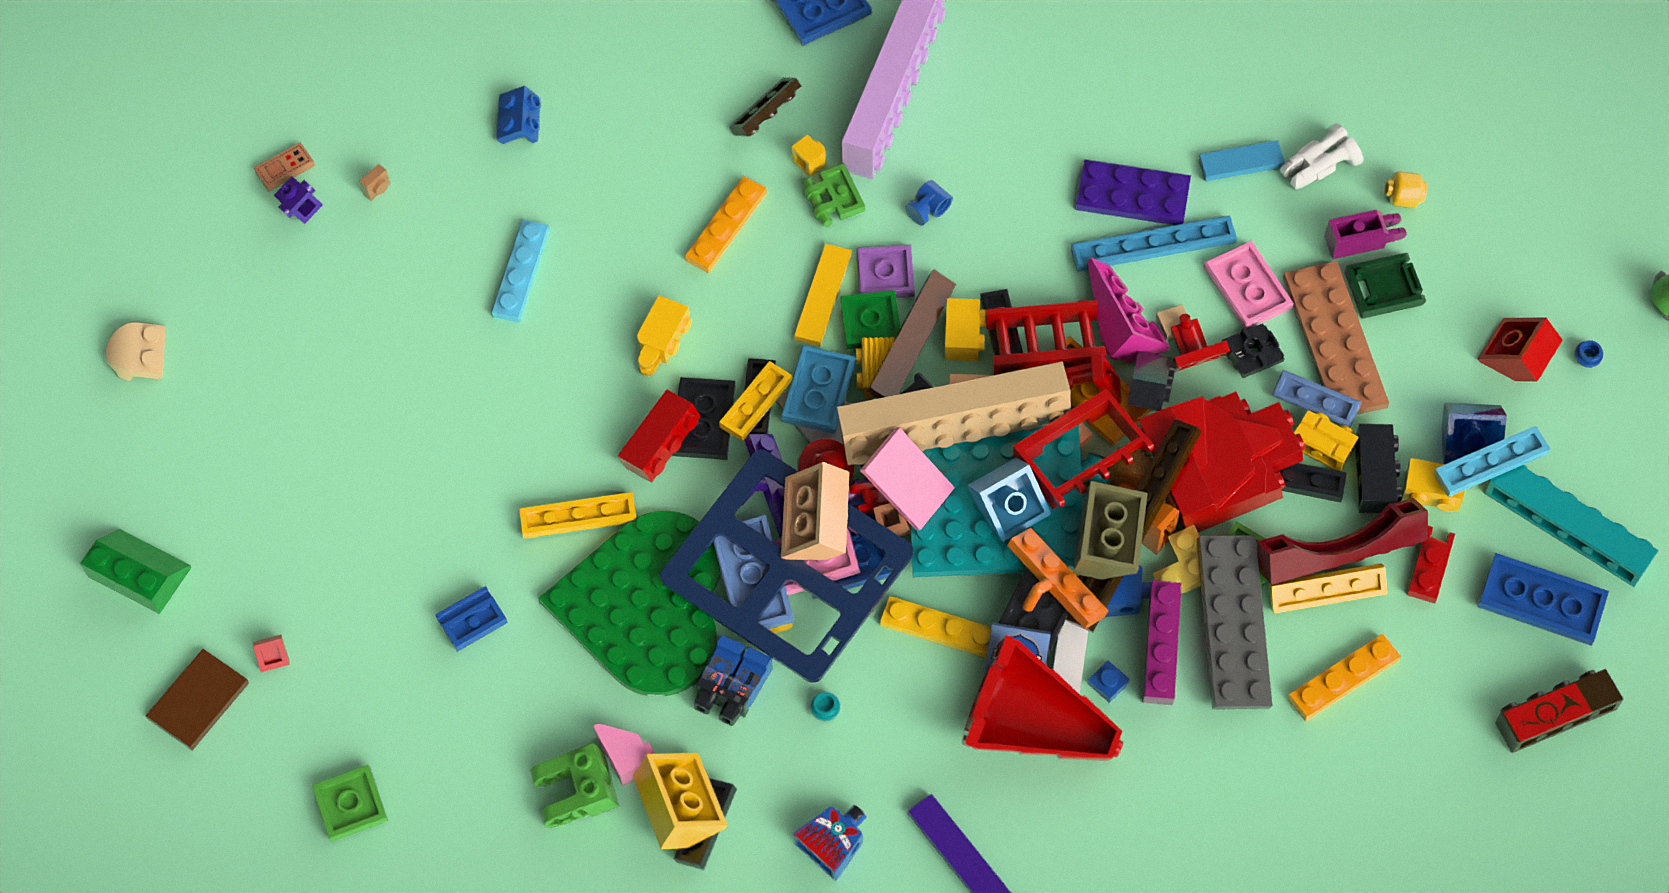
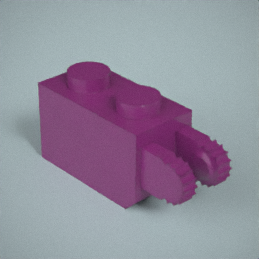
M1372 210L1328 220L1324 238L1332 260L1384 249L1386 243L1404 239L1407 235L1404 227L1387 230V228L1401 223L1400 214L1382 215L1380 211Z

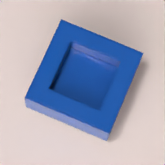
M1107 660L1088 679V685L1110 703L1129 684L1130 679Z

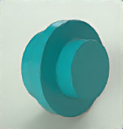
M822 692L812 699L811 712L816 719L830 721L839 714L840 702L834 694Z

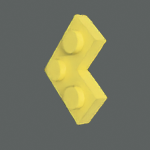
M1195 525L1168 536L1178 562L1152 573L1155 581L1182 583L1181 594L1201 586L1197 549L1199 533Z

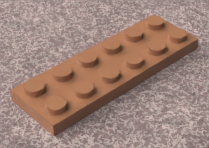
M1334 261L1284 272L1283 279L1290 299L1294 303L1293 307L1321 385L1361 401L1362 403L1357 415L1388 408L1389 401L1338 262Z

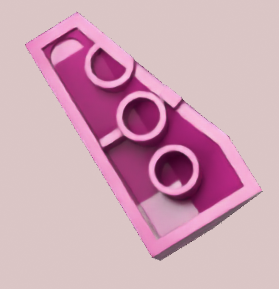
M1090 258L1087 262L1094 300L1098 301L1097 318L1099 330L1106 346L1107 354L1114 360L1119 359L1133 363L1136 362L1139 351L1152 354L1167 352L1170 347L1155 322L1148 323L1141 314L1144 308L1140 303H1136L1125 294L1128 288L1111 266Z

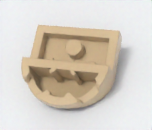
M132 322L118 328L110 337L105 349L107 366L110 365L117 372L118 377L127 381H131L133 376L161 380L163 375L166 326Z

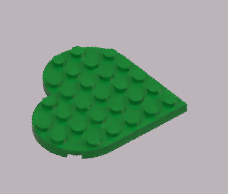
M655 511L636 517L637 520H632L624 525L540 596L539 602L622 686L640 695L665 694V696H671L694 686L702 677L717 647V631L713 618L665 587L660 577L663 568L695 529L699 521L680 512ZM714 542L688 575L711 592L715 591L720 578V565Z

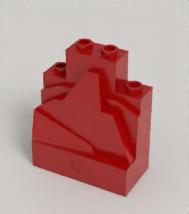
M1236 391L1210 400L1204 399L1203 396L1139 419L1141 430L1154 445V450L1151 451L1153 457L1174 419L1196 426L1202 431L1169 491L1177 510H1179L1184 529L1195 525L1198 533L1282 499V488L1285 487V482L1280 470L1303 461L1302 450L1306 449L1300 433L1295 435L1291 426L1294 425V421L1289 410L1283 411L1280 402L1251 413L1246 399L1240 400Z

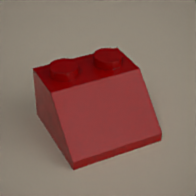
M1547 317L1503 318L1479 355L1478 360L1480 363L1514 381L1537 382L1563 339Z

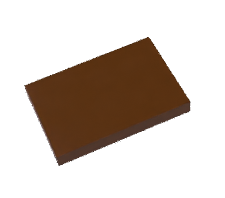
M202 649L146 714V718L193 751L246 688L249 681L205 649Z

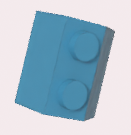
M1017 457L967 485L979 511L1001 542L1051 515V511L1030 465Z

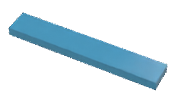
M1229 215L1071 244V252L1076 270L1080 272L1089 270L1087 261L1090 258L1113 266L1234 244L1237 241V237Z

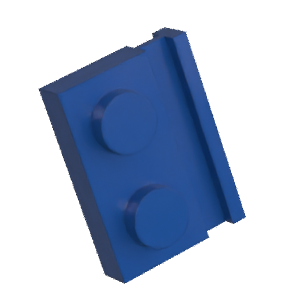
M486 586L435 615L457 652L508 623L505 615Z

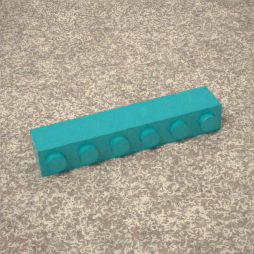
M1525 465L1492 478L1486 489L1485 495L1632 587L1636 586L1659 551L1646 539L1636 537L1628 532L1622 524L1614 523L1607 519L1596 508L1586 506L1578 501L1572 493L1562 491L1554 486L1546 477L1538 476L1528 470Z

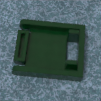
M1408 253L1346 266L1344 273L1361 319L1425 304L1426 299L1422 295L1423 289L1413 263H1408L1410 261ZM1360 281H1365L1370 294L1365 299L1358 283Z

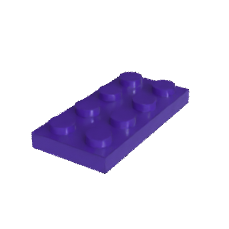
M1084 159L1076 210L1169 225L1184 224L1191 175Z

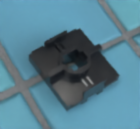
M1263 323L1250 329L1242 328L1240 333L1221 341H1227L1230 351L1226 356L1228 359H1231L1234 369L1238 370L1242 379L1280 364L1285 359L1283 352L1279 348L1280 344L1271 330L1269 331ZM1257 348L1259 352L1251 353L1250 349Z

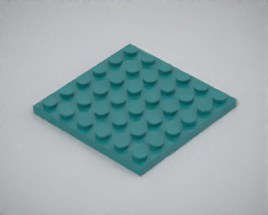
M1079 425L1043 446V453L1032 460L1055 489L1082 473ZM1044 426L1030 431L1020 430L1010 432L1005 436H991L981 438L976 442L966 441L946 448L936 447L923 451V454L955 488L921 530H915L911 526L913 578L1024 573L1027 566L1007 546L1011 538L1004 542L999 540L979 511L967 485L1013 460V446ZM1075 488L1062 496L1065 501L1063 507L1052 509L1047 503L1051 515L1027 528H1032L1070 570L1074 568L1083 494H1079Z

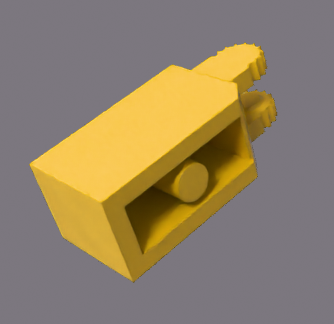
M658 295L637 334L640 349L638 364H640L639 370L641 375L651 377L661 362L667 364L670 357L676 355L680 346L679 340L683 333L687 334L692 323L688 306Z

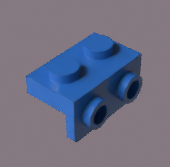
M525 85L499 95L496 140L502 144L525 137L532 143L538 142L541 101L540 97Z

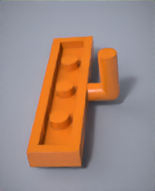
M1032 528L1011 538L1007 546L1040 580V582L1033 585L1023 602L1022 607L1024 610L1032 611L1041 595L1049 590L1084 629L1106 616L1109 610Z

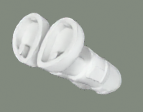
M1335 123L1328 127L1327 135L1320 142L1313 140L1301 148L1294 156L1290 157L1281 166L1280 172L1285 178L1296 174L1290 184L1297 190L1336 171L1335 164L1345 160L1352 166L1360 165L1363 162V156L1356 141L1352 137L1348 139L1345 128ZM1332 147H1335V148H1336V149H1335L1334 151H1332L1331 153H1324L1325 151H1327L1328 149H1330V148H1332Z

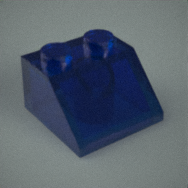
M1444 403L1441 429L1443 464H1448L1505 438L1507 415L1502 406Z

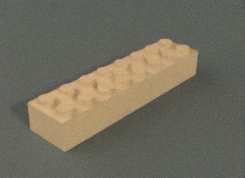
M1063 362L839 406L837 411L847 464L862 465L871 458L895 428H900L923 452L926 449L946 448L956 443L976 442L981 438L1005 436L1010 432L1030 431L1037 427L1048 425L1071 410V398Z

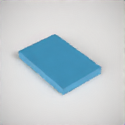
M802 345L782 411L781 422L836 434L839 423L837 407L844 406L856 365V357Z

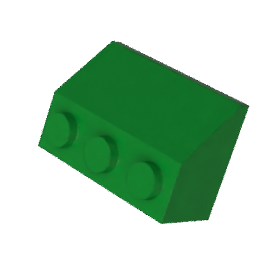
M121 529L96 540L80 562L89 578L158 614L161 613L192 568L191 565Z

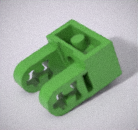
M594 743L535 765L530 770L533 784L536 787L549 786L572 777L576 795L548 805L541 810L544 826L547 828L559 827L589 815L593 817L619 807L605 753Z

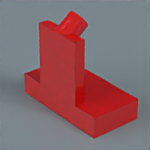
M1189 314L1180 315V324L1170 327L1180 352V356L1174 357L1171 360L1170 367H1176L1175 372L1224 357L1230 351L1227 341L1207 346L1198 319L1191 320Z
M1102 353L1092 355V363L1064 368L1070 391L1074 385L1094 382L1100 391L1107 389L1118 403L1122 402L1120 377Z

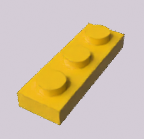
M769 361L720 420V428L743 442L791 383L792 375Z

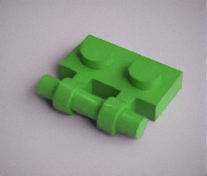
M845 164L820 172L821 182L814 184L812 178H807L802 182L805 187L804 194L807 200L812 202L815 208L813 212L817 220L821 221L823 227H828L833 223L830 217L832 213L837 212L841 221L865 212V204ZM825 193L828 194L831 200L826 203L821 198V195Z

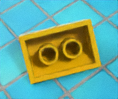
M698 753L645 755L633 778L660 849L688 848L726 828V820Z

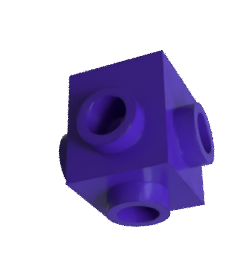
M293 176L273 195L281 202L278 206L279 209L289 218L294 214L304 224L323 206L312 195L316 190L305 180L299 183Z

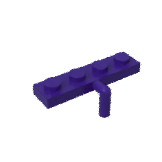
M749 434L744 440L750 457L758 450H765L782 460L773 434ZM764 477L741 506L755 492L763 491L779 537H782L785 488L769 477Z

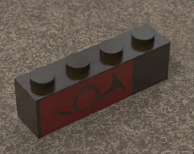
M1607 669L1599 672L1590 670L1582 674L1579 680L1569 683L1568 680L1554 686L1553 691L1546 694L1540 691L1529 696L1526 699L1527 701L1517 705L1516 702L1504 706L1500 710L1501 713L1495 723L1512 753H1515L1618 709L1624 699Z

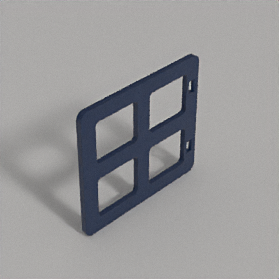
M758 450L751 455L663 568L660 577L665 587L807 682L815 683L824 677L913 557V547L908 541L848 503L847 528L886 554L857 593L849 592L806 564L804 560L781 558L782 547L735 517L737 510L762 478L769 477L785 488V477L799 472L768 451ZM718 536L727 538L770 567L769 571L741 607L732 606L688 576L689 572ZM885 567L892 572L885 582L881 584L876 580V577ZM787 582H794L840 613V617L811 654L803 653L758 622L761 615ZM831 638L839 641L830 655L823 650Z

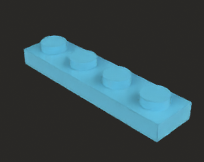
M522 220L492 310L494 318L520 323L550 231L549 225Z
M1534 426L1435 469L1434 475L1447 497H1450L1545 456L1549 453L1550 447L1538 428Z

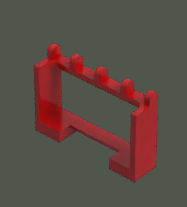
M1105 389L1013 446V459L1017 457L1030 465L1045 500L1052 509L1065 505L1062 496L1075 488L1082 495L1087 492L1083 484L1097 474L1103 480H1106L1110 477L1106 468L1121 459L1126 465H1130L1134 462L1130 455L1135 450H1138L1141 454L1146 451L1151 452L1154 450V445L1111 393ZM1108 414L1131 442L1055 489L1032 460L1043 453V446L1084 421L1089 425Z

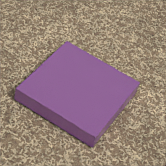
M911 245L857 248L860 294L895 290L896 298L915 297Z

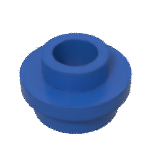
M1587 340L1581 342L1576 347L1574 356L1580 365L1592 368L1601 363L1603 350L1597 342ZM1584 353H1589L1592 357H1588Z

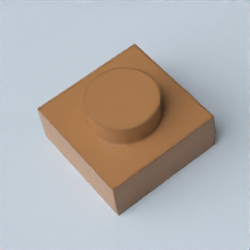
M380 164L359 181L364 196L370 201L377 195L383 194L390 185L387 171Z

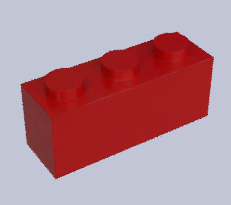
M666 389L617 457L626 469L652 483L656 476L663 472L665 464L673 453L679 450L682 441L689 431L696 427L700 414L691 402Z

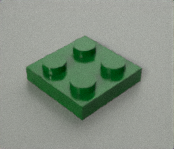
M895 290L840 296L847 349L862 348V338L896 337L900 330Z

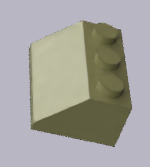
M1090 481L1086 489L1087 492L1084 493L1082 499L1073 573L1097 579L1136 574L1139 568L1147 493Z

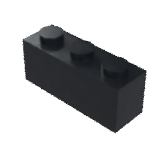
M1142 351L1138 352L1127 405L1160 411L1162 410L1163 402L1169 403L1176 368L1170 367L1172 357Z
M1359 424L1355 434L1359 437L1355 447L1359 513H1381L1387 505L1402 501V488L1397 486L1396 478L1400 477V461L1395 460V452H1398L1399 437L1394 435L1393 424Z

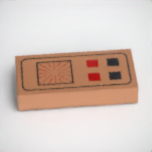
M300 142L256 166L254 170L269 192L285 183L291 176L296 177L314 167L315 164Z

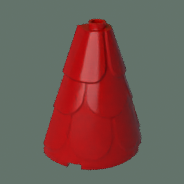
M1006 635L995 652L997 658L988 666L964 728L965 731H968L967 736L963 735L962 745L972 747L975 750L1018 752L1024 755L1057 756L1058 759L1110 761L1113 757L1117 758L1123 746V741L1120 740L1123 731L1085 695L1081 696L1055 670H1051L1019 640Z

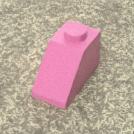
M599 723L593 726L596 737L622 786L634 780L633 775L646 754H655L648 741L643 743L639 734Z

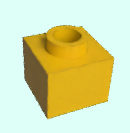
M808 134L791 146L792 161L809 178L826 166V150L818 140L814 141Z

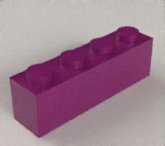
M1152 580L1150 585L1143 703L1172 705L1175 700L1182 583Z

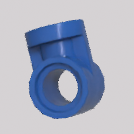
M929 180L917 191L915 201L911 200L905 206L909 217L916 224L923 226L929 221V213L936 218L944 214L950 207L953 197L935 181Z

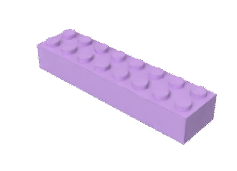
M946 0L901 1L842 140V162L845 164L848 172L873 179L876 171H881L885 161V155H883L885 149H890L893 143V130L895 127L899 128L901 124L903 106L907 107L909 105L912 95L910 89L912 85L916 86L919 81L920 65L926 64L929 55L928 46L930 43L934 44L938 33L936 27L938 23L942 24L944 21L946 8H943Z

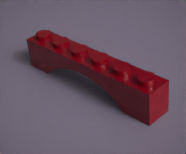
M1415 498L1387 505L1368 524L1338 539L1323 542H1306L1282 534L1257 541L1259 572L1271 585L1280 584L1286 580L1300 576H1309L1318 571L1334 569L1339 565L1353 561H1362L1371 556L1387 554L1392 550L1411 547L1417 543L1428 541V510Z

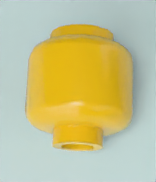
M1398 171L1394 173L1391 180H1386L1384 194L1389 197L1390 203L1397 207L1415 208L1419 203L1424 202L1427 193L1426 181H1423L1418 173Z

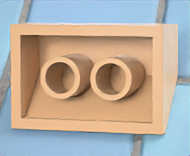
M822 462L785 477L781 558L791 560H828L846 553L849 492L848 471Z

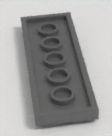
M1199 536L1197 538L1212 710L1269 709L1273 705L1256 536Z

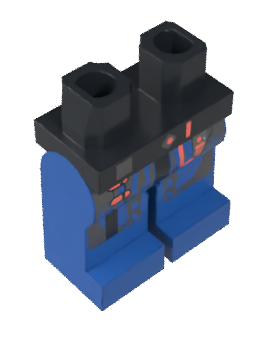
M721 635L717 648L696 685L695 710L703 714H709L713 705L716 704L722 707L718 715L719 720L730 726H733L740 716L745 718L749 707L754 702L773 669L772 657L750 647L745 651L744 644Z

